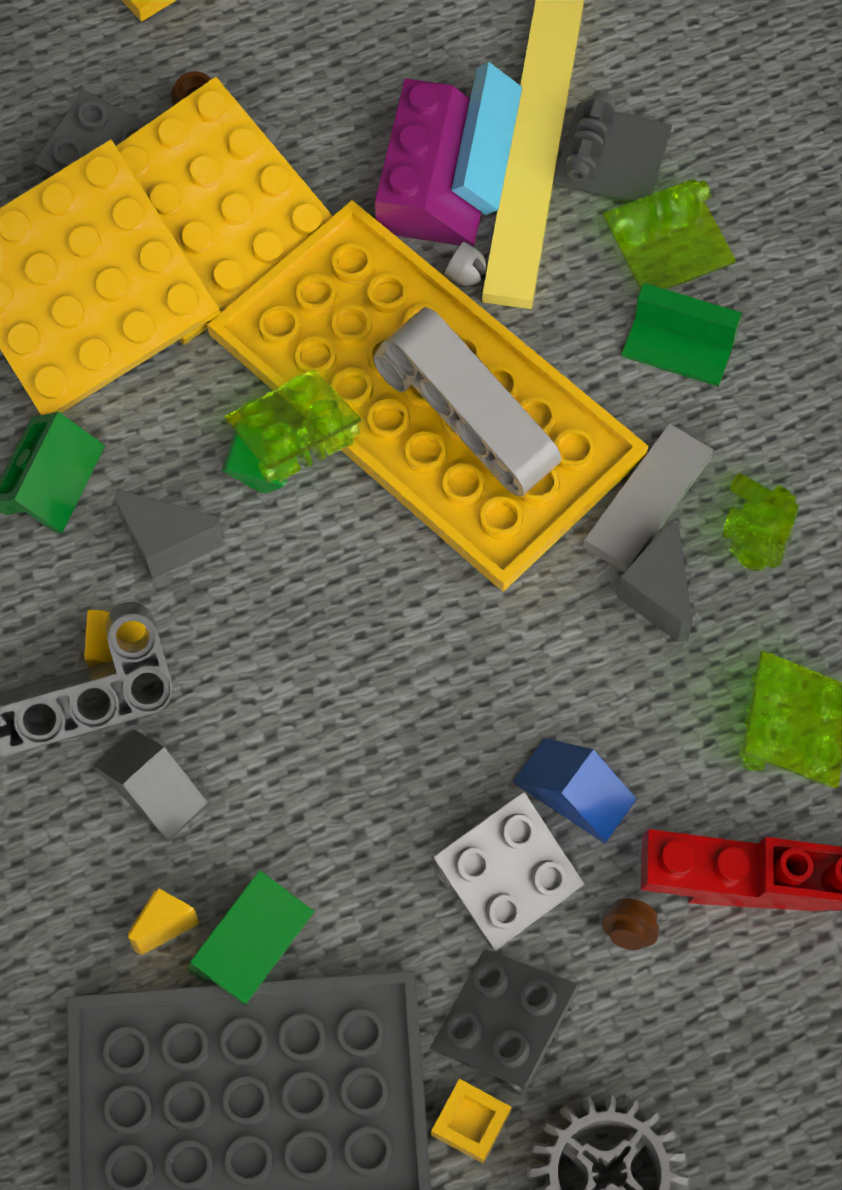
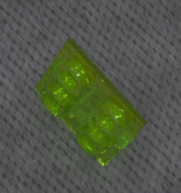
M692 178L681 184L660 190L657 193L647 195L644 198L603 213V217L640 290L643 283L668 290L736 263L735 257L705 203V200L711 198L710 188L705 180L697 182Z
M315 369L290 379L285 385L260 398L247 401L241 408L224 416L225 421L262 462L258 464V467L267 483L275 479L281 483L286 478L301 471L297 456L306 468L313 466L309 453L310 448L316 457L322 461L327 458L326 453L331 455L346 446L353 445V438L360 435V429L357 424L362 422L359 415Z
M764 650L760 651L757 670L753 672L752 681L754 682L752 700L747 704L749 716H746L744 725L747 727L744 745L739 750V756L743 759L742 766L747 770L759 772L764 771L765 764L769 763L819 784L838 789L842 768V682Z

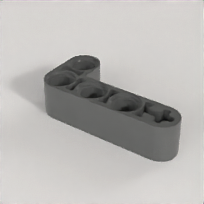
M124 602L114 607L109 613L106 621V632L113 661L1 692L0 757L154 714L164 709L171 700L173 687L156 623L150 610L143 604ZM127 621L141 622L147 628L145 635L140 640L131 643L118 638L116 635L117 630ZM142 673H153L161 678L160 686L151 693L137 692L132 688V683ZM89 688L101 689L108 695L107 701L102 706L92 709L80 704L78 698L83 691ZM42 703L51 707L55 714L45 723H33L24 715L28 707L34 704ZM14 711L16 731H11V721H7V712Z

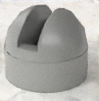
M462 242L449 262L444 277L464 287L477 284L481 280L480 275L486 273L484 255L468 243Z

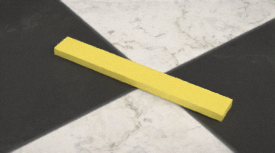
M535 0L520 83L522 92L499 209L497 210L482 293V303L532 309L585 0Z

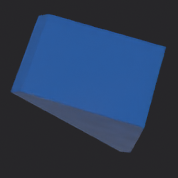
M544 738L513 780L514 784L604 844L609 840L637 799L594 749Z

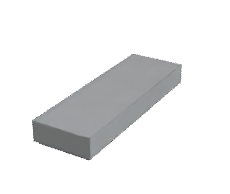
M669 423L586 536L583 547L625 572L659 532L712 458L714 449Z

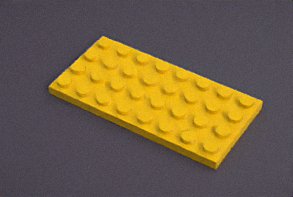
M353 200L207 324L209 335L502 592L514 583L634 469L648 453V445ZM422 308H430L450 326L557 446L561 455V462L524 496L519 497L508 491L413 385L404 392L397 391L378 372L373 358L383 341Z

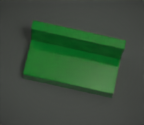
M643 283L637 298L634 323L621 357L719 387L737 338L742 312Z
M59 411L31 417L0 478V513L9 515L26 512L50 530L60 534L63 533L105 445Z
M259 870L190 961L186 970L203 983L210 979L245 1006L315 911Z

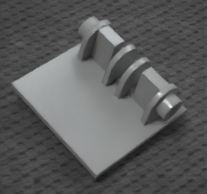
M523 791L432 856L438 865L435 869L438 878L447 888L452 886L495 951L585 885Z

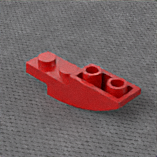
M648 829L642 835L640 890L688 896V903L802 911L842 910V847L765 837L759 843Z

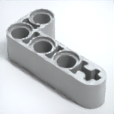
M424 307L386 338L375 353L373 361L384 380L400 392L406 391L413 385L497 480L514 495L524 496L561 462L560 452L549 436L450 326L430 308Z

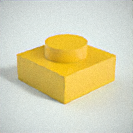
M459 1079L431 1130V1136L484 1164L511 1113L512 1107Z

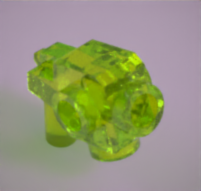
M738 473L732 480L729 489L748 502L745 501L742 510L731 507L724 525L722 537L731 540V553L747 569L759 571L766 567L775 568L781 566L793 537L799 505L796 504L797 497L793 494L791 495V491L780 485L772 491L743 473Z

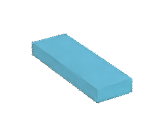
M490 62L476 69L451 190L485 215L499 209L522 87Z

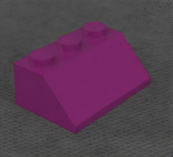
M404 79L375 198L376 220L396 236L458 246L462 242H466L474 247L482 212L451 191L470 98L453 85Z

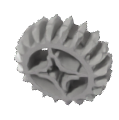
M608 1094L605 1096L603 1112H596L594 1102L588 1096L581 1100V1113L583 1117L580 1119L568 1106L560 1109L559 1116L566 1129L563 1130L549 1121L543 1125L542 1133L553 1145L542 1142L533 1143L531 1155L546 1163V1165L529 1166L526 1178L533 1182L545 1183V1186L534 1190H561L558 1179V1164L564 1154L574 1162V1168L584 1177L586 1183L584 1190H595L599 1173L592 1172V1168L598 1167L600 1170L606 1171L611 1165L615 1166L622 1156H626L622 1161L617 1181L624 1182V1186L619 1188L611 1183L605 1189L601 1188L600 1190H643V1187L636 1182L631 1173V1164L643 1148L654 1165L657 1177V1190H683L688 1188L690 1177L683 1173L671 1172V1169L683 1165L687 1160L685 1151L680 1150L666 1153L665 1148L673 1143L677 1134L672 1128L663 1131L658 1136L653 1132L660 1119V1114L656 1111L650 1112L644 1122H641L635 1118L639 1109V1102L637 1100L631 1099L626 1106L625 1114L615 1112L616 1098L614 1095ZM598 1131H612L628 1136L616 1148L609 1151L598 1150L588 1143L583 1146L577 1141V1139L586 1134Z

